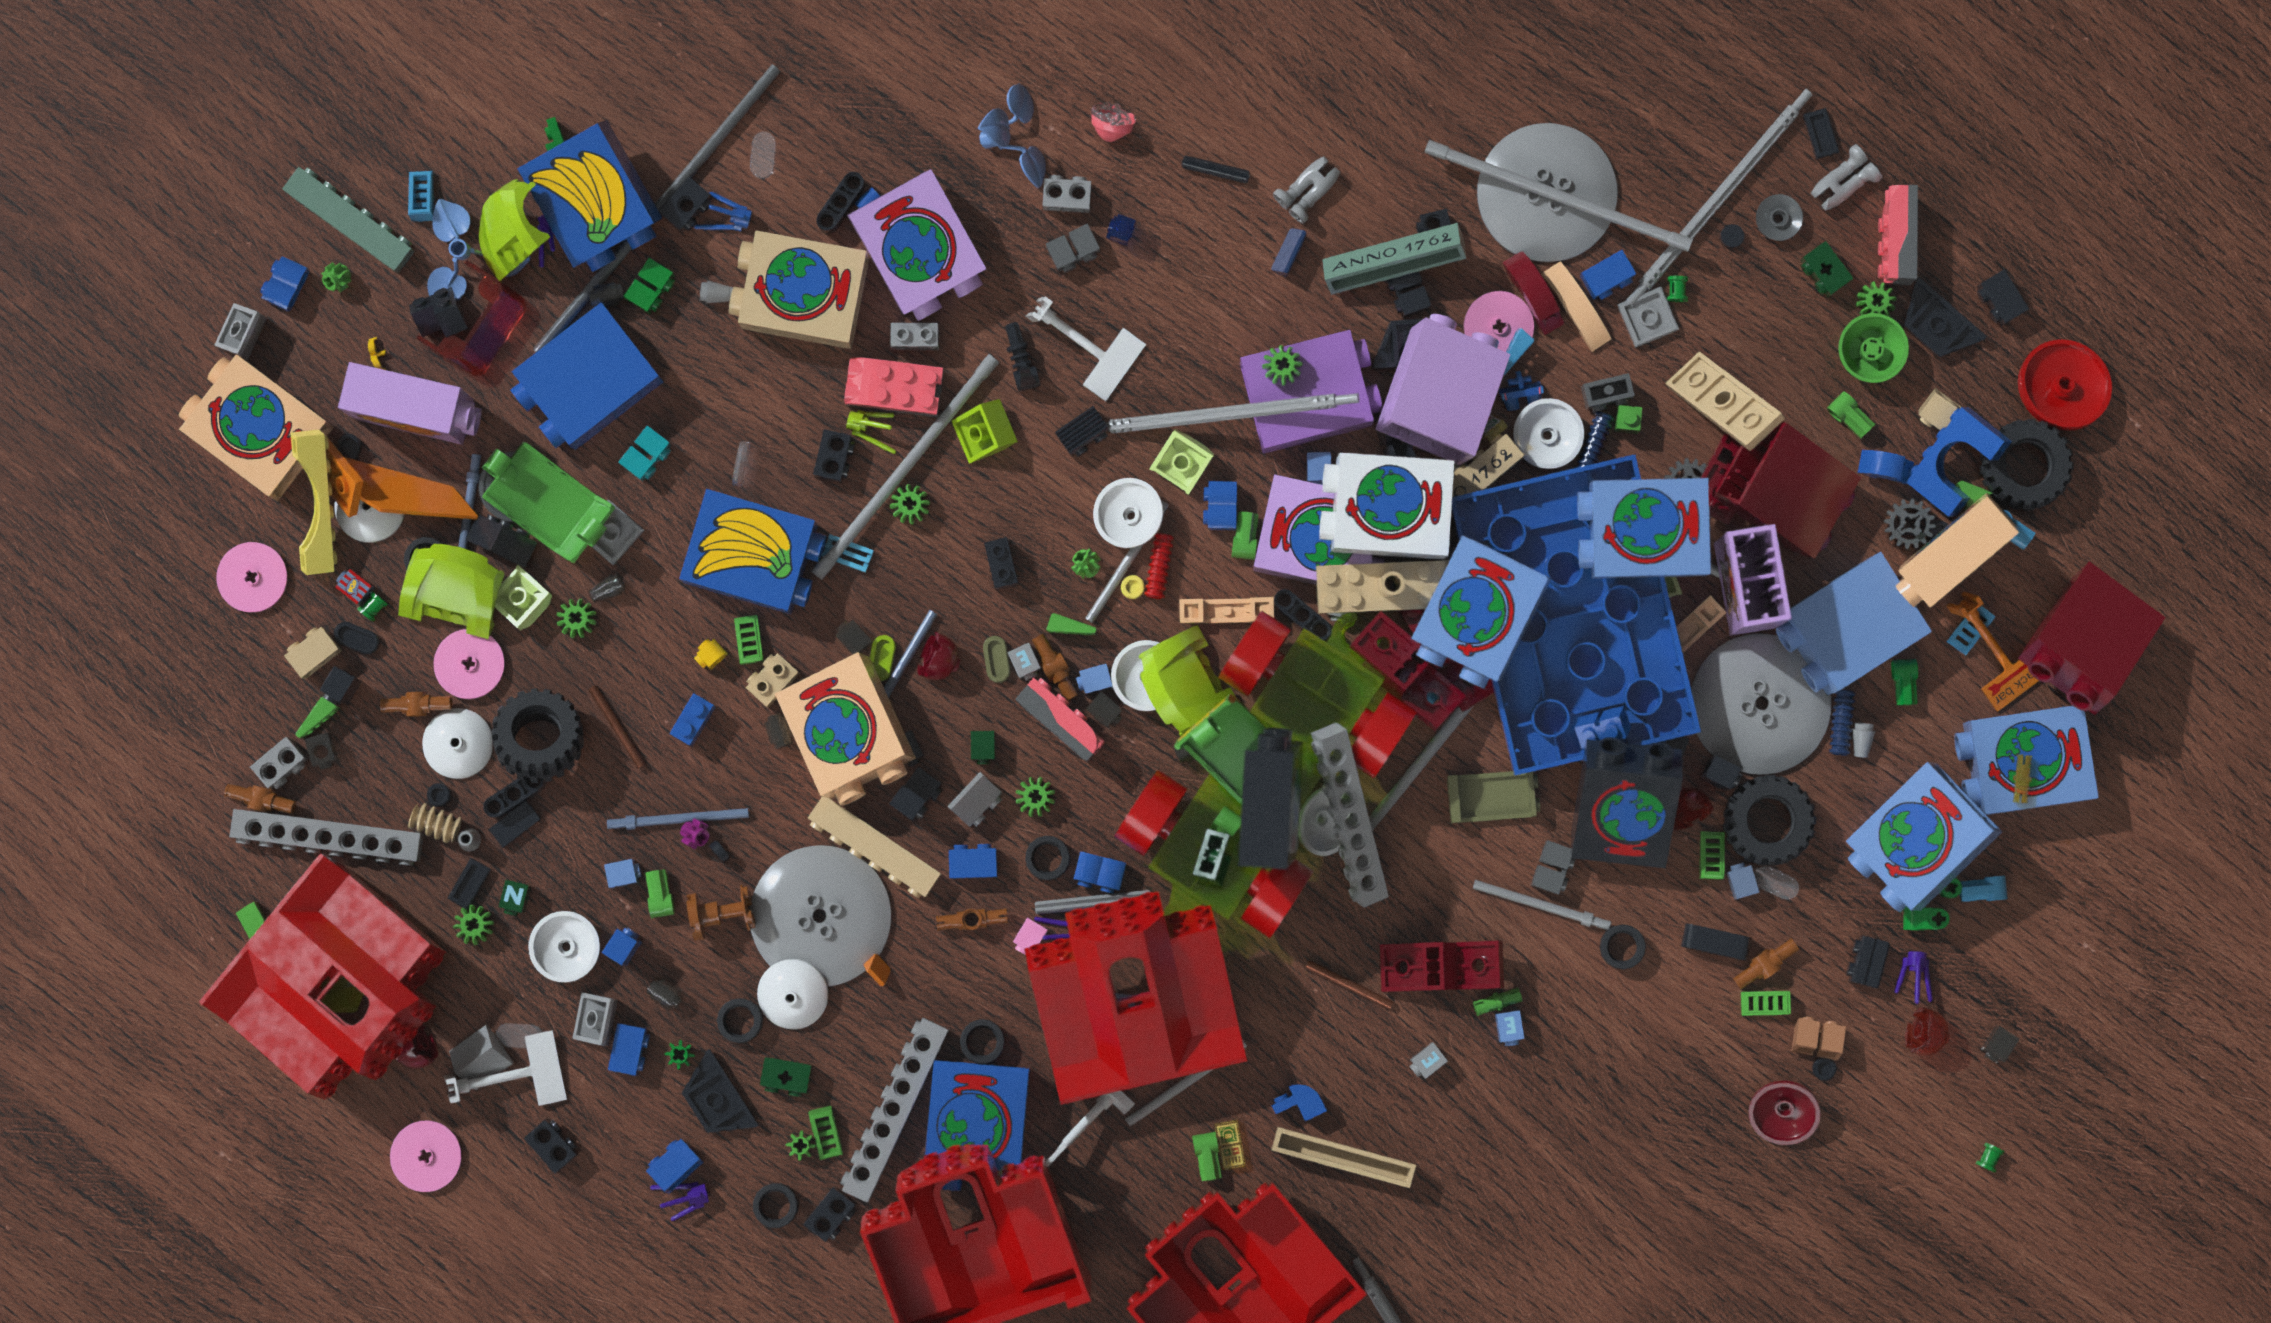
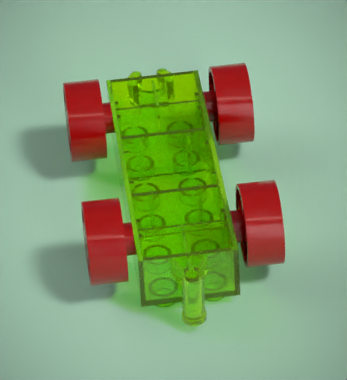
M1261 611L1218 677L1247 697H1249L1261 678L1269 681L1250 712L1266 728L1291 729L1292 741L1304 742L1300 808L1321 778L1317 769L1318 758L1311 746L1313 742L1311 733L1334 723H1338L1347 729L1348 735L1350 734L1356 738L1351 747L1356 768L1374 779L1417 713V710L1389 692L1386 693L1375 712L1367 708V705L1384 680L1363 667L1362 664L1365 660L1346 643L1345 632L1357 620L1355 612L1342 615L1334 623L1331 637L1327 643L1304 628L1287 655L1279 650L1292 629L1264 611ZM1381 639L1377 640V646H1379ZM1158 769L1140 794L1114 837L1142 856L1146 855L1157 837L1165 841L1148 867L1150 871L1173 885L1169 905L1164 909V916L1170 915L1175 911L1191 910L1200 905H1211L1213 912L1228 920L1246 893L1253 899L1240 920L1266 937L1271 938L1314 870L1297 859H1294L1288 869L1273 868L1271 872L1263 867L1239 866L1240 825L1232 836L1237 843L1223 887L1200 881L1193 875L1207 829H1210L1213 821L1224 806L1241 817L1242 804L1209 773L1184 813L1181 814L1175 809L1188 788Z

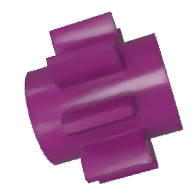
M696 818L692 822H685L680 831L683 837L681 842L693 849H696L697 845L704 846L710 835L706 830L708 825Z

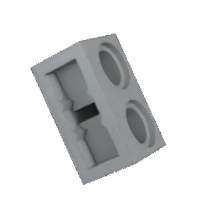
M1050 175L1049 179L1044 178L1043 210L1090 213L1091 181H1087L1086 177L1077 176L1073 177V180H1064L1063 176ZM1054 187L1062 190V194L1058 198H1053L1049 195V191ZM1082 189L1086 194L1082 199H1075L1072 196L1073 191Z
M891 323L892 350H939L938 323Z
M285 737L251 765L250 768L268 789L276 788L277 790L287 782L286 777L292 772L297 774L306 766L304 762L308 758L291 738ZM288 751H293L295 759L292 763L287 764L284 756ZM270 766H274L277 770L276 776L272 779H269L266 775V771Z

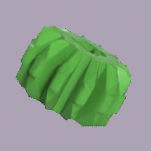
M1872 282L1870 288L1864 285L1862 287L1864 293L1859 292L1857 294V297L1863 301L1857 302L1856 307L1864 308L1859 314L1864 315L1866 312L1879 313L1889 317V311H1894L1896 308L1891 304L1896 301V297H1889L1893 289L1889 288L1885 291V283H1881L1879 288H1877L1876 282ZM1877 297L1880 299V307H1878V304L1874 306L1871 303Z
M1279 345V353L1274 348H1271L1270 353L1273 357L1269 355L1264 356V360L1269 363L1263 364L1262 369H1271L1265 374V377L1270 378L1274 375L1273 384H1276L1278 378H1280L1281 385L1285 386L1286 378L1293 383L1295 379L1292 374L1300 376L1301 371L1296 368L1302 367L1303 363L1295 361L1299 358V353L1290 355L1292 347H1289L1287 352H1283V345ZM1284 360L1289 368H1283L1281 371L1276 363H1281Z
M910 484L906 485L907 492L905 493L899 487L897 490L901 496H891L893 500L898 502L890 504L891 509H898L893 513V516L896 518L903 514L900 519L901 523H904L907 517H909V522L913 525V517L915 516L921 522L923 518L919 513H929L926 508L922 507L930 505L929 500H922L927 496V493L924 491L918 495L920 491L919 486H916L914 491L911 492ZM908 499H912L913 503H916V507L913 506L914 509L908 510L907 506H904V503H908Z
M570 599L569 608L565 604L561 605L565 613L557 612L558 617L564 618V620L558 621L557 625H566L562 633L567 634L571 630V638L576 637L577 631L579 636L584 638L583 630L585 629L587 632L592 633L593 630L588 625L597 624V621L590 619V617L596 615V611H589L592 606L590 603L583 607V599L578 600L577 606L574 600ZM573 614H582L580 617L582 621L580 623H572L574 620L572 618Z
M1030 777L1029 782L1031 786L1028 787L1026 783L1021 782V786L1026 790H1016V794L1023 796V798L1017 799L1016 803L1025 802L1026 804L1020 810L1024 812L1030 807L1028 815L1031 817L1034 814V809H1037L1039 817L1042 816L1040 808L1043 807L1049 812L1051 809L1046 805V802L1055 804V800L1048 798V796L1054 795L1055 791L1050 790L1046 792L1045 790L1051 784L1047 782L1042 787L1043 779L1041 777L1038 778L1037 785H1034V780ZM1035 790L1039 791V795L1042 797L1040 802L1037 800L1038 803H1032V798L1029 797L1030 793L1034 794Z
M470 905L469 912L465 908L461 909L464 917L455 916V919L461 921V924H455L453 927L454 929L462 930L456 936L461 938L466 934L464 938V943L466 944L472 938L473 944L478 945V936L483 942H486L487 937L484 933H493L491 929L487 928V925H494V921L486 920L491 916V913L486 912L483 914V906H479L476 911L475 906ZM477 919L478 922L476 923L479 924V928L471 931L470 928L472 926H469V922Z

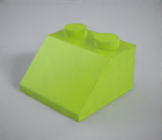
M1000 399L982 403L952 420L969 464L1000 452L1018 442Z

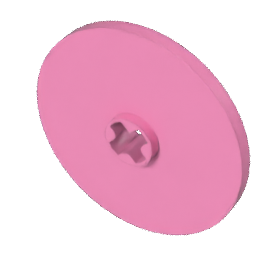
M1495 291L1482 295L1471 304L1464 319L1465 335L1471 337L1475 332L1488 334L1499 341L1498 349L1506 352L1518 328H1522L1531 337H1533L1534 320L1529 307L1521 298L1509 292ZM1496 320L1505 324V327L1501 330L1502 333L1493 329Z
M247 542L233 547L224 555L217 569V586L221 596L229 605L243 612L254 613L267 610L280 600L287 586V568L283 559L274 549L262 543ZM249 572L257 573L258 576L255 577V583L247 582L246 579L249 578Z
M466 629L456 631L446 637L439 645L434 657V672L438 682L448 693L462 699H476L490 693L499 684L505 668L504 655L497 641L491 636L489 639L466 634ZM469 658H472V662L475 663V666H472L469 668V670H467V667L463 665L464 661L467 662Z
M419 1121L406 1126L394 1139L390 1151V1163L397 1179L406 1187L419 1192H431L445 1187L454 1179L461 1165L462 1154L457 1137L449 1128L434 1121ZM423 1150H425L426 1153L431 1152L432 1156L429 1157L430 1162L428 1163L426 1162V1160L421 1161L420 1156L423 1155Z

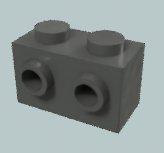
M1629 373L1585 383L1581 387L1586 410L1592 409L1593 412L1606 410V405L1615 404L1616 407L1630 404L1629 400L1635 396Z

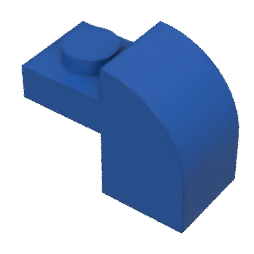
M1862 450L1858 473L1872 478L1889 479L1909 485L1906 482L1910 477L1909 472L1913 468L1914 462L1905 459V456L1894 453Z
M1302 1084L1288 1086L1292 1095L1288 1097L1287 1093L1275 1098V1104L1271 1105L1274 1113L1278 1114L1297 1104L1305 1121L1327 1111L1318 1093L1309 1086Z

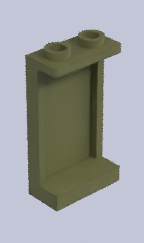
M1513 771L1447 776L1450 824L1536 817V812H1540V799L1535 798L1534 788H1538L1537 774H1533L1532 771L1514 775Z

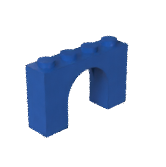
M1969 407L1958 408L1952 413L1950 417L1951 422L1947 427H1943L1936 436L1937 441L1933 446H1929L1922 455L1923 460L1919 465L1917 464L1909 472L1910 477L1906 482L1948 517H1956L1970 499L1968 495L1950 482L1945 474L1944 460L1949 449L1959 442H1966L1991 461L1999 460L2012 442Z

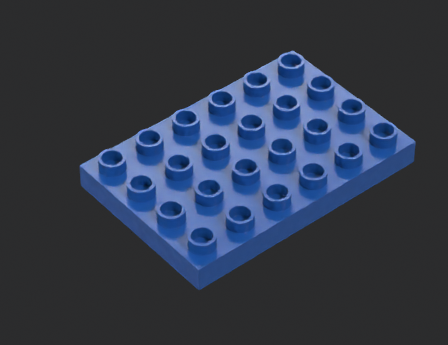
M1635 454L1452 497L1451 511L1458 541H1460L1462 536H1467L1552 578L1501 681L1491 679L1514 775L1583 760L1585 748H1581L1574 729L1578 718L1597 712L1600 713L1601 718L1603 711L1624 706L1631 725L1627 738L1620 739L1625 744L1644 746L1701 732L1665 578L1591 579V568H1579V540H1591L1590 520L1578 521L1577 494L1578 492H1589V483L1592 481L1641 480Z

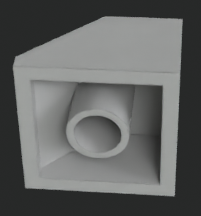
M979 772L948 807L969 827L973 824L977 827L986 818L983 813L989 807L993 810L1001 802L1002 799L999 796L1002 792Z

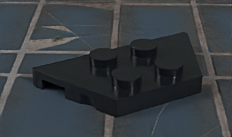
M1920 277L1917 278L1903 327L1935 356L1940 358L1981 342L1987 337Z
M1423 319L1390 321L1373 361L1372 369L1397 368L1411 328Z
M708 1049L682 1091V1095L707 1133L759 1126L711 1049Z

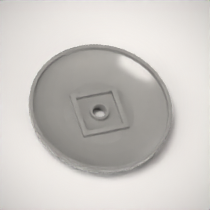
M1552 123L1534 124L1520 128L1504 137L1491 150L1485 162L1540 183L1551 185L1553 188L1614 211L1616 209L1617 182L1608 157L1596 142L1574 128ZM1480 173L1477 201L1482 220L1492 237L1514 255L1523 251L1531 261L1551 263L1565 261L1590 249L1603 236L1611 223L1608 220L1486 174Z
M1749 634L1724 643L1704 660L1695 675L1691 692L1701 732L1696 734L1702 745L1712 756L1720 757L1740 767V772L1764 775L1778 773L1796 766L1817 748L1829 724L1831 695L1827 696L1823 689L1814 692L1809 687L1801 673V668L1806 666L1807 663L1798 649L1789 652L1776 635ZM1758 697L1767 699L1768 707L1765 710H1759L1756 707L1755 701Z
M832 846L804 847L778 859L769 867L758 882L752 897V905L750 906L756 923V928L751 929L752 936L758 951L771 967L773 964L786 959L806 961L821 972L827 987L848 982L865 972L866 969L863 967V964L874 954H881L891 927L890 900L879 875L862 858L859 859L847 850ZM818 909L826 912V920L822 923H817L813 919V914Z

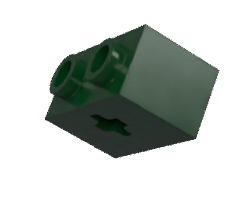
M1826 241L1800 260L1803 272L1808 277L1812 276L1816 282L1814 285L1821 295L1825 294L1827 298L1853 279L1852 275ZM1828 267L1829 272L1822 275L1820 272L1822 268Z
M1207 829L1193 875L1200 881L1223 887L1237 841L1229 834Z
M765 1057L760 1085L765 1086L764 1091L778 1093L779 1089L788 1090V1095L802 1097V1093H808L813 1065ZM786 1071H789L788 1075L792 1076V1080L784 1084V1080L780 1079V1074H785Z

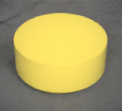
M1127 576L1121 583V591L1126 598L1137 599L1144 592V582L1138 576Z

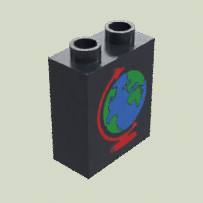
M1264 728L1263 733L1258 734V738L1245 749L1239 866L1288 869L1297 856L1304 742L1292 741L1291 729Z
M1613 737L1603 738L1600 741L1586 740L1571 827V858L1666 868L1683 779L1682 750L1673 749L1669 745L1659 742L1651 743L1648 746L1625 744L1620 739Z

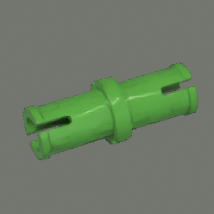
M1517 987L1499 994L1497 992L1493 993V996L1482 1000L1473 1001L1476 1015L1480 1016L1494 1010L1501 1011L1503 1007L1522 1002V996Z

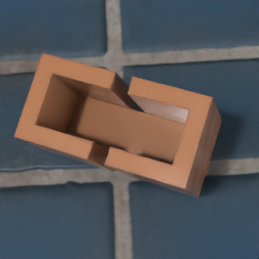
M1813 1017L1799 1018L1794 1027L1791 1052L1812 1056L1814 1049H1817L1818 1035L1820 1033L1817 1057L1839 1060L1843 1053L1846 1026H1841L1838 1022L1827 1021L1821 1024Z

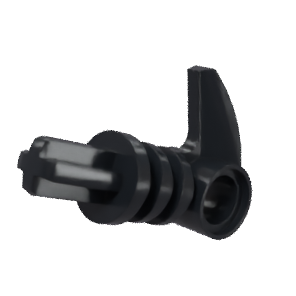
M1018 322L1007 324L1005 329L1010 346L1006 350L1008 353L1013 354L1010 360L1015 361V364L1012 365L1013 369L1017 368L1013 375L1018 392L1041 386L1036 366H1030L1033 364V360L1028 359L1031 353L1026 352V349L1030 346L1029 342L1023 341Z

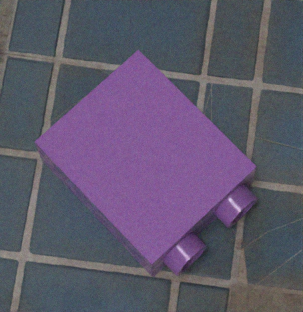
M1350 330L1284 346L1283 352H1287V349L1292 347L1290 355L1299 353L1300 356L1295 361L1303 363L1302 367L1296 368L1301 371L1300 376L1292 374L1295 382L1291 383L1286 378L1285 386L1281 385L1280 378H1278L1276 384H1273L1274 375L1270 378L1265 377V374L1271 369H1262V365L1269 363L1264 360L1265 355L1273 357L1270 350L1240 358V367L1250 403L1336 394L1338 396L1358 393L1360 397L1359 403L1337 405V408L1254 417L1263 454L1371 427L1374 421L1372 414L1382 412L1383 407L1377 385L1365 387L1361 368L1371 366L1365 339L1353 341ZM1284 360L1281 363H1276L1281 371L1283 368H1289Z

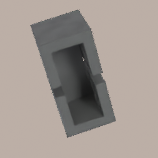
M1088 223L1069 232L1071 242L1078 254L1076 256L1065 235L1045 244L1058 272L1063 270L1064 273H1067L1077 267V262L1084 260L1087 263L1098 257L1097 253H1100V248Z
M1548 840L1545 841L1539 861L1560 868L1561 871L1558 872L1537 865L1530 886L1556 895L1560 891L1564 892L1569 879L1565 877L1568 868H1573L1576 860L1571 858V848Z

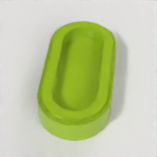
M887 635L878 636L873 641L870 654L871 661L881 682L886 681L891 675L896 651L894 640Z

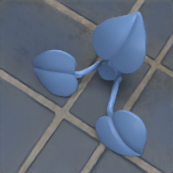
M1019 83L1013 85L1007 93L1008 108L1014 114V117L1009 120L1005 111L1000 108L991 110L978 126V129L981 131L980 143L985 149L998 146L1000 150L1021 151L1023 154H1021L1019 160L1024 174L1035 187L1040 188L1046 170L1045 159L1041 151L1035 146L1026 149L1021 146L1008 145L1011 138L1009 125L1016 122L1018 118L1023 124L1028 123L1033 116L1032 98L1027 89Z
M439 199L434 208L433 230L440 240L450 242L448 249L449 253L454 257L452 259L454 262V272L448 267L435 269L428 279V293L431 296L441 288L447 289L452 287L458 300H460L466 292L467 281L464 277L457 275L459 272L458 261L466 260L471 253L483 255L482 251L471 248L468 243L459 237V235L465 234L470 227L471 219L467 210L460 205L443 199ZM531 256L525 259L506 277L519 273L530 261Z

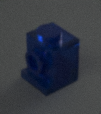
M1118 214L1117 217L1114 216L1109 224L1106 238L1128 246L1136 226V220Z

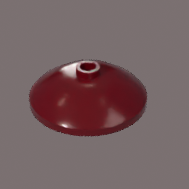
M1775 1081L1766 1084L1753 1095L1749 1104V1120L1753 1129L1763 1139L1774 1144L1792 1145L1802 1142L1815 1132L1820 1122L1821 1113L1817 1098L1808 1088L1796 1082ZM1782 1103H1787V1104H1789V1105H1788V1106H1782L1781 1104H1782Z

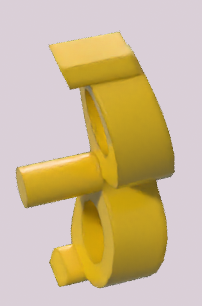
M377 337L369 339L368 350L374 367L386 370L382 367L378 358L386 355L385 350L377 352L375 344Z

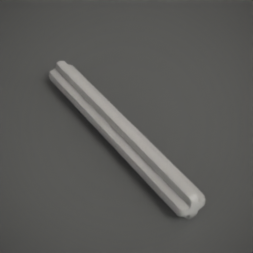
M1143 890L1035 902L1036 914L1072 911L1077 908L1085 909L1094 907L1099 903L1107 904L1125 897L1141 896L1143 893L1150 891Z

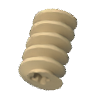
M424 803L420 808L416 804L410 816L408 828L413 829L417 825V832L421 833L425 829L427 836L434 833L435 839L438 840L443 836V842L448 843L452 839L453 843L460 830L462 817H458L454 822L452 813L447 818H444V810H441L437 815L435 814L436 807L433 806L429 811H426L427 803Z

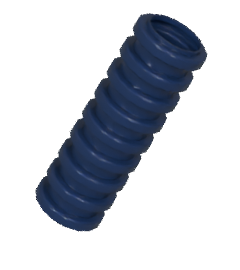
M1601 411L1594 413L1596 417L1591 421L1593 423L1589 427L1591 431L1587 433L1588 439L1584 440L1585 446H1582L1583 453L1579 454L1581 458L1577 460L1578 466H1575V468L1599 463L1598 456L1602 455L1600 451L1605 447L1603 443H1606L1607 439L1605 437L1610 433L1608 429L1612 428L1613 416Z
M1840 690L1834 693L1837 696L1834 698L1836 705L1833 706V709H1835V712L1832 713V716H1834V720H1832L1834 727H1831L1833 734L1830 735V738H1832L1830 746H1832V749H1829V753L1848 756L1850 755L1848 747H1851L1849 740L1852 739L1849 736L1852 733L1850 725H1853L1851 718H1854L1852 711H1854L1852 704L1855 703L1853 696H1856V693L1851 690Z

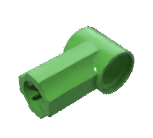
M1844 391L1827 407L1828 412L1837 421L1843 422L1859 439L1875 425L1858 408L1857 402Z
M1238 512L1236 536L1233 539L1231 557L1255 560L1258 514Z
M1224 806L1213 821L1210 830L1229 834L1232 837L1241 825V817Z
M666 869L646 872L650 917L657 918L674 915V901L672 894L669 892Z
M1216 1132L1193 1135L1196 1157L1198 1156L1202 1181L1222 1178L1218 1159L1219 1149Z

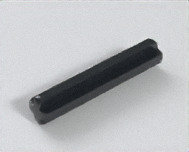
M1185 155L1182 160V168L1241 183H1248L1249 170Z

